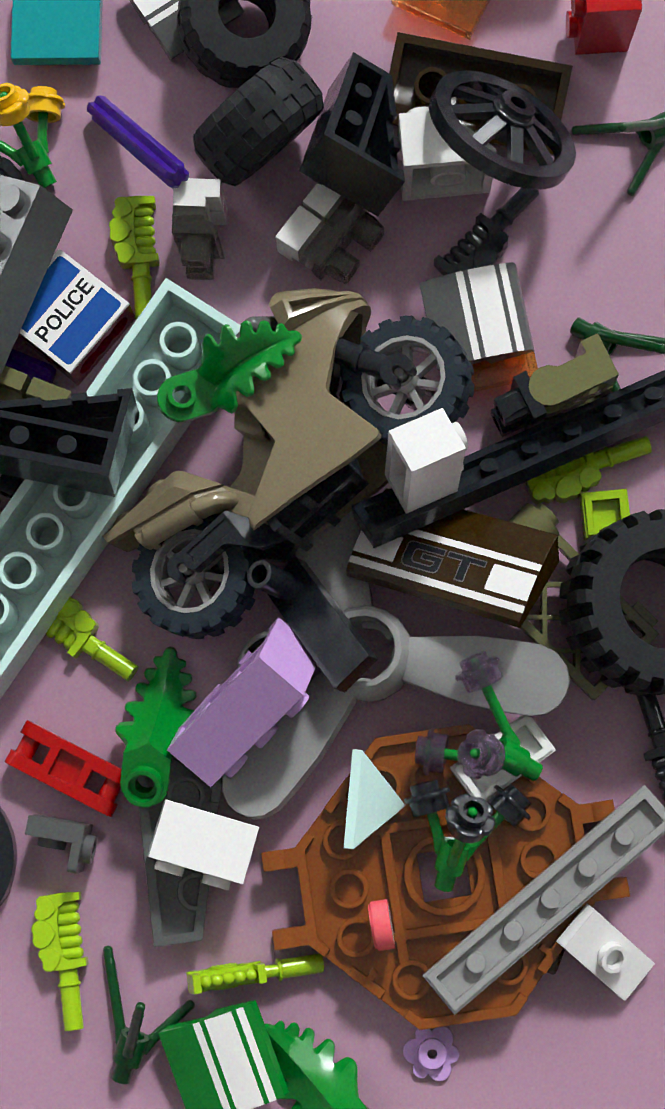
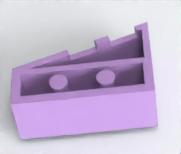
M279 617L269 627L270 631L264 642L253 653L248 650L239 660L241 666L222 685L218 684L179 727L167 749L168 752L210 787L224 774L228 778L233 777L246 762L248 756L245 753L254 744L259 749L262 748L278 729L276 723L285 714L289 718L294 717L310 697L305 691L317 663L292 628Z

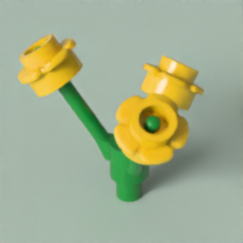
M11 83L0 84V126L13 125L23 147L16 150L0 140V152L10 157L20 167L24 166L28 175L33 174L37 183L46 188L57 182L49 167L52 162L47 154L49 153L47 140L48 123H54L61 119V110L65 108L64 100L57 95V90L51 87L35 86L28 93L25 89H21L19 86H14ZM25 118L38 122L37 140L33 142L22 122Z

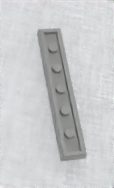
M646 785L640 787L422 974L454 1015L458 1013L665 834V807Z

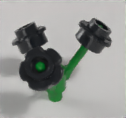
M437 779L410 786L412 795L406 797L404 802L410 805L413 817L427 814L433 836L434 851L437 854L434 867L438 873L434 886L438 890L444 892L453 891L456 877L462 876L466 862L469 861L476 849L504 819L514 828L524 819L528 821L531 819L526 810L532 803L512 784L505 790L499 785H495L494 788L497 791L488 801L469 794L459 795L452 800L451 807L446 794L451 791L450 787L440 788ZM494 808L497 812L492 816ZM446 809L445 818L448 830L453 837L444 836L437 811Z

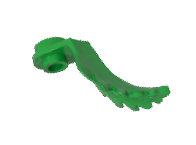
M247 320L241 323L240 337L237 338L230 325H223L221 327L219 344H217L211 334H206L203 337L202 360L198 369L172 376L161 384L157 394L159 410L165 417L175 422H188L211 415L220 408L228 413H234L238 408L236 392L239 391L244 396L251 397L255 392L252 377L256 376L262 381H267L271 376L268 366L270 365L276 369L281 368L284 365L282 355L293 356L295 353L294 347L300 343L302 335L298 331H288L282 323L278 324L276 330L273 331L270 323L264 320L259 323L257 332H254L251 322ZM177 391H184L189 395L190 400L187 403H178L172 395Z
M171 646L165 649L162 656L154 657L153 662L157 668L148 667L145 669L144 676L150 684L139 682L136 685V692L144 700L126 703L125 710L134 720L120 722L115 727L116 734L126 746L123 752L121 790L125 798L131 804L138 807L157 805L166 796L169 789L173 757L167 749L179 727L195 711L183 706L197 697L194 690L183 689L184 686L192 682V675L180 671L186 667V661L178 658L177 650ZM142 775L148 776L153 780L154 786L143 787L139 783L138 777Z
M282 1020L275 1025L265 1024L289 1093L280 1099H295L296 1102L291 1109H369L359 1098L356 1062L350 1057H345L334 1063L335 1044L331 1039H326L316 1048H313L315 1037L313 1029L306 1028L299 1037L300 1028L295 1022L291 1023L286 1029Z

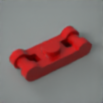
M26 720L20 731L24 735L17 749H11L4 762L92 809L112 817L118 806L115 800L121 790L122 768L52 733L44 727ZM40 743L50 748L42 764L32 759ZM94 771L106 777L98 793L86 788Z

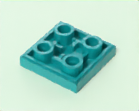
M13 0L11 60L13 64L101 65L103 0Z

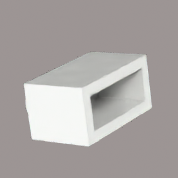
M443 408L389 430L385 476L406 514L458 491L461 471L464 470L463 461L465 451L468 449V441L458 422L451 423Z
M164 800L147 857L157 860L155 870L182 877L184 869L187 868L203 873L201 883L229 891L231 881L238 884H243L259 827L170 800Z

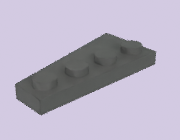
M174 756L172 757L169 789L164 799L151 807H138L154 947L201 941L203 939L209 885L201 883L203 873L185 868L182 877L155 870L157 860L147 857L164 800H170L218 815L222 790V777L210 787ZM142 775L138 777V781L143 787L154 786L153 780L148 776Z

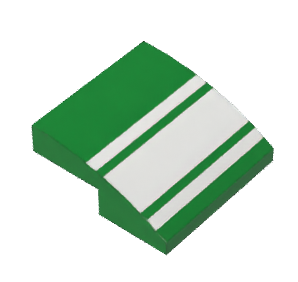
M256 1000L218 1008L207 1017L168 1025L158 1033L185 1109H253L285 1097L289 1093Z

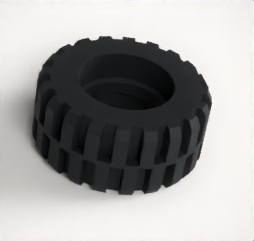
M657 509L649 514L645 511L631 514L589 537L579 547L581 553L570 559L565 571L571 576L569 580L561 583L559 593L561 599H567V608L559 611L561 625L570 624L573 633L572 636L565 639L571 651L581 649L585 657L580 661L581 665L589 673L595 671L602 673L600 682L611 688L622 686L625 693L633 695L651 694L656 696L665 694V648L654 647L640 639L627 624L620 603L621 584L625 573L631 565L647 560L665 567V509Z

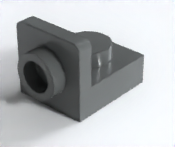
M39 814L28 815L25 835L38 837L37 846L65 850L66 843H72L67 872L76 874L83 872L85 864L91 865L94 860L97 836L91 835L93 824Z

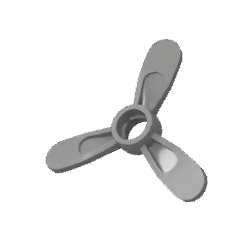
M351 511L335 527L331 525L310 539V542L314 545L306 552L299 547L295 555L308 564L357 631L360 629L376 630L382 633L389 641L394 639L395 648H392L391 660L387 668L378 677L372 680L370 678H359L345 693L334 689L321 671L308 684L305 692L310 697L303 708L292 718L285 714L276 723L278 726L276 733L262 748L259 749L254 744L245 753L248 756L246 762L233 777L228 778L224 774V796L235 812L252 820L269 818L280 811L321 762L357 700L372 702L387 699L400 691L403 685L407 683L467 706L491 710L470 665L472 658H478L504 713L526 716L546 715L560 707L568 695L570 686L568 666L557 652L541 644L484 636L411 637L400 619L385 609L374 607L371 583L347 576L346 568L360 535L353 512Z

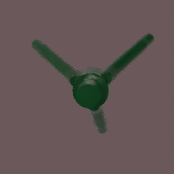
M665 112L650 119L633 122L573 126L571 132L573 135L636 132L639 135L641 142L647 147L648 152L627 190L628 195L634 196L656 156L665 146Z
M580 317L574 321L570 329L571 334L582 340L598 333L609 356L613 354L618 345L665 354V338L621 332L609 329L599 322L591 324ZM617 380L611 392L621 389Z
M107 945L103 948L115 1026V1044L117 1045L112 1058L116 1064L111 1078L113 1081L124 1085L130 1083L133 1071L140 1067L143 1056L147 1055L160 1040L158 1033L168 1025L179 1023L195 1007V1003L192 1000H188L151 1034H145L140 1031L145 1004L138 1002L132 1015L130 1027H126L113 949Z

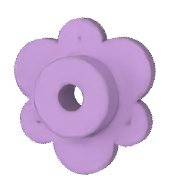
M445 1026L433 1028L432 1031L430 1029L419 1030L417 1028L415 1031L416 1039L408 1040L403 1047L405 1059L413 1064V1073L418 1078H425L429 1074L435 1081L446 1080L451 1073V1064L455 1063L459 1058L458 1049L452 1045V1032ZM429 1050H436V1055L434 1057H429Z

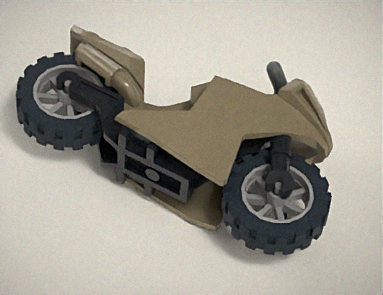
M318 288L277 292L269 303L274 316H252L245 319V321L251 322L254 332H257L259 323L264 320L270 323L273 331L276 330L278 324L282 323L288 331H298L302 335V339L294 347L295 353L293 356L282 355L284 365L281 368L276 369L270 365L268 366L271 376L267 381H262L256 376L252 377L255 392L251 397H246L239 391L236 392L238 408L234 415V429L244 435L243 464L239 476L228 487L184 471H175L166 479H161L154 483L148 489L146 497L132 510L120 514L115 520L113 527L102 536L107 543L125 552H130L134 549L141 551L138 560L134 559L132 564V572L135 573L136 581L132 582V590L135 595L139 596L140 602L137 604L144 614L151 617L150 621L176 635L198 640L204 639V636L207 635L212 637L220 636L225 633L224 629L228 626L235 627L243 620L241 615L246 609L250 611L256 600L252 598L256 588L252 587L247 579L248 570L254 562L265 560L285 563L291 559L299 547L307 552L314 546L310 539L331 525L335 527L344 516L352 511V505L370 498L389 483L385 476L389 430L441 408L444 409L451 423L456 422L459 417L464 419L470 408L467 405L468 398H473L475 385L471 381L474 371L465 350L447 328L438 326L435 321L429 318L422 317V320L419 321L413 316L406 315L400 316V321L392 322L391 319L382 321L378 324L380 328L374 332L370 330L366 332L371 316V307L362 295L351 291L339 292ZM413 352L429 354L417 367L413 363ZM438 364L441 375L440 381L427 380L424 375ZM394 394L396 397L389 412L381 407L378 398ZM424 394L432 397L426 405H424L421 399ZM404 404L408 408L416 410L415 412L400 414ZM217 582L221 586L212 597L210 588ZM186 583L176 603L170 588ZM197 590L203 604L198 607L188 608L193 594Z

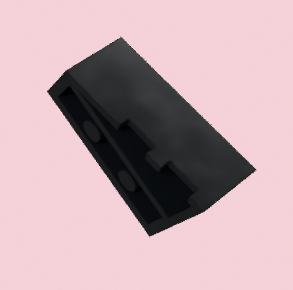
M352 53L328 89L324 100V109L318 117L299 172L310 177L316 183L324 185L377 217L405 182L404 170L398 169L397 153L400 151L401 145L400 138L394 136L393 121L397 117L391 74L358 54Z
M133 388L117 389V394L87 396V393L71 394V398L48 401H42L41 397L0 401V474L115 497L138 414Z

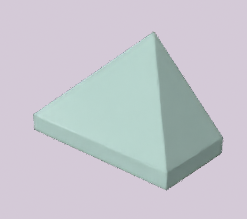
M357 749L352 750L344 849H355L406 806L363 750Z

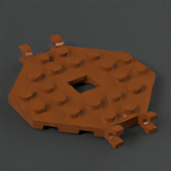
M470 724L375 738L364 753L406 806L355 849H344L350 783L349 774L295 848L261 853L264 872L298 867L306 925L272 930L274 949L281 950L309 945L419 1030L515 1016L524 1006L528 996L542 976L547 973L563 950V947L556 942L586 904L593 907L596 901L630 897L627 877H615L455 1015L422 974L584 836L583 824L602 821L614 811L613 799L578 804L541 777L531 781L523 775L511 784L532 803L526 810L531 819L529 821L524 819L516 828L504 819L476 849L469 861L466 862L471 895L424 902L417 854L434 851L433 836L427 814L413 817L410 805L406 804L404 799L412 795L410 786L434 779L438 780L440 788L450 787L451 791L446 793L450 807L455 797L468 793L449 769L458 761L421 756L418 753V749L420 746L470 752L471 749L479 747L488 739ZM494 808L492 816L497 812ZM446 809L437 811L444 836L453 837L448 830L445 818ZM387 899L394 932L395 949L378 951L374 947L368 904L371 901Z

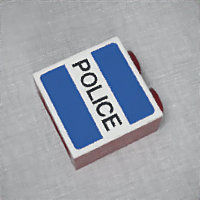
M59 248L51 259L18 338L79 386L135 320V315L130 304Z

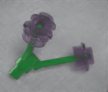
M486 651L471 655L459 663L462 671L456 674L455 679L456 681L462 680L468 693L482 690L500 728L502 737L498 740L495 735L486 734L485 730H473L467 734L466 740L459 745L458 750L448 749L449 735L435 733V728H430L427 737L418 736L415 751V765L423 766L424 775L429 776L430 772L444 773L446 761L454 760L463 764V772L466 776L476 780L482 776H493L501 769L515 777L521 774L531 781H535L540 776L543 765L530 758V752L520 746V740L512 730L491 684L502 678L497 665L500 661L499 657L489 658Z

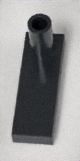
M294 557L284 569L265 560H258L250 566L247 573L249 584L267 593L334 689L345 693L378 661L370 647L305 561Z

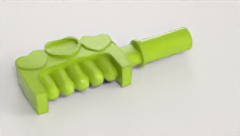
M155 196L117 197L114 201L115 208L112 210L113 219L109 223L110 238L118 257L119 265L122 269H132L131 281L133 282L136 320L152 298L150 267L160 266L159 255L156 253V248L153 247L156 243L155 238L152 237L155 234V229L151 227L155 222L154 218L151 217L154 209H156Z
M643 436L609 448L604 447L603 450L592 452L526 481L531 500L534 504L542 502L549 504L554 501V498L559 503L575 500L579 497L581 491L587 492L591 487L599 484L602 478L599 469L611 468L615 464L652 453L651 443L647 436Z
M69 596V599L60 612H58L57 618L46 632L47 637H55L56 643H63V647L68 650L67 653L77 659L82 652H85L91 656L92 660H97L129 682L136 674L139 666L106 645L105 641H100L94 637L99 628L98 623L92 619L88 612L83 610V605L79 601Z
M65 892L39 896L36 899L37 909L34 912L35 918L39 921H36L31 929L33 944L41 949L38 956L43 962V969L46 972H59L60 984H58V988H60L64 1031L84 1028L79 987L81 981L78 978L77 968L86 966L89 963L88 957H82L84 950L80 945L83 939L78 935L81 933L82 928L77 924L80 921V915L76 912L79 909V904L75 900L82 899L81 892Z
M318 953L286 959L276 958L275 964L265 965L261 961L210 966L206 969L186 972L188 991L191 994H200L210 990L235 988L239 985L267 983V978L277 977L281 982L286 978L324 973V961L322 955Z

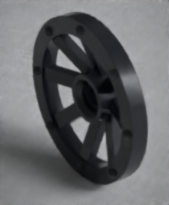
M456 71L444 76L430 97V117L442 139L467 163L498 181L524 189H549L559 185L575 163V145L570 133L561 120L535 96L507 80L483 72ZM456 97L474 104L451 105V98ZM482 119L483 127L471 135L459 120ZM494 138L506 144L507 158L485 147V145ZM523 140L526 142L539 166L523 164ZM545 145H547L552 150L554 160L551 157Z

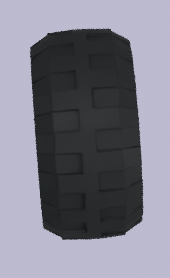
M179 0L178 35H180L185 54L197 67V70L206 78L208 77L219 85L228 88L241 87L261 69L280 57L298 61L306 47L311 30L310 0H244L257 5L265 13L269 23V30L255 38L239 37L231 33L223 25L218 10L225 3L233 0Z
M280 57L246 81L205 119L193 134L194 151L208 170L217 179L221 180V183L236 187L283 150L321 114L324 109L323 93L297 61Z

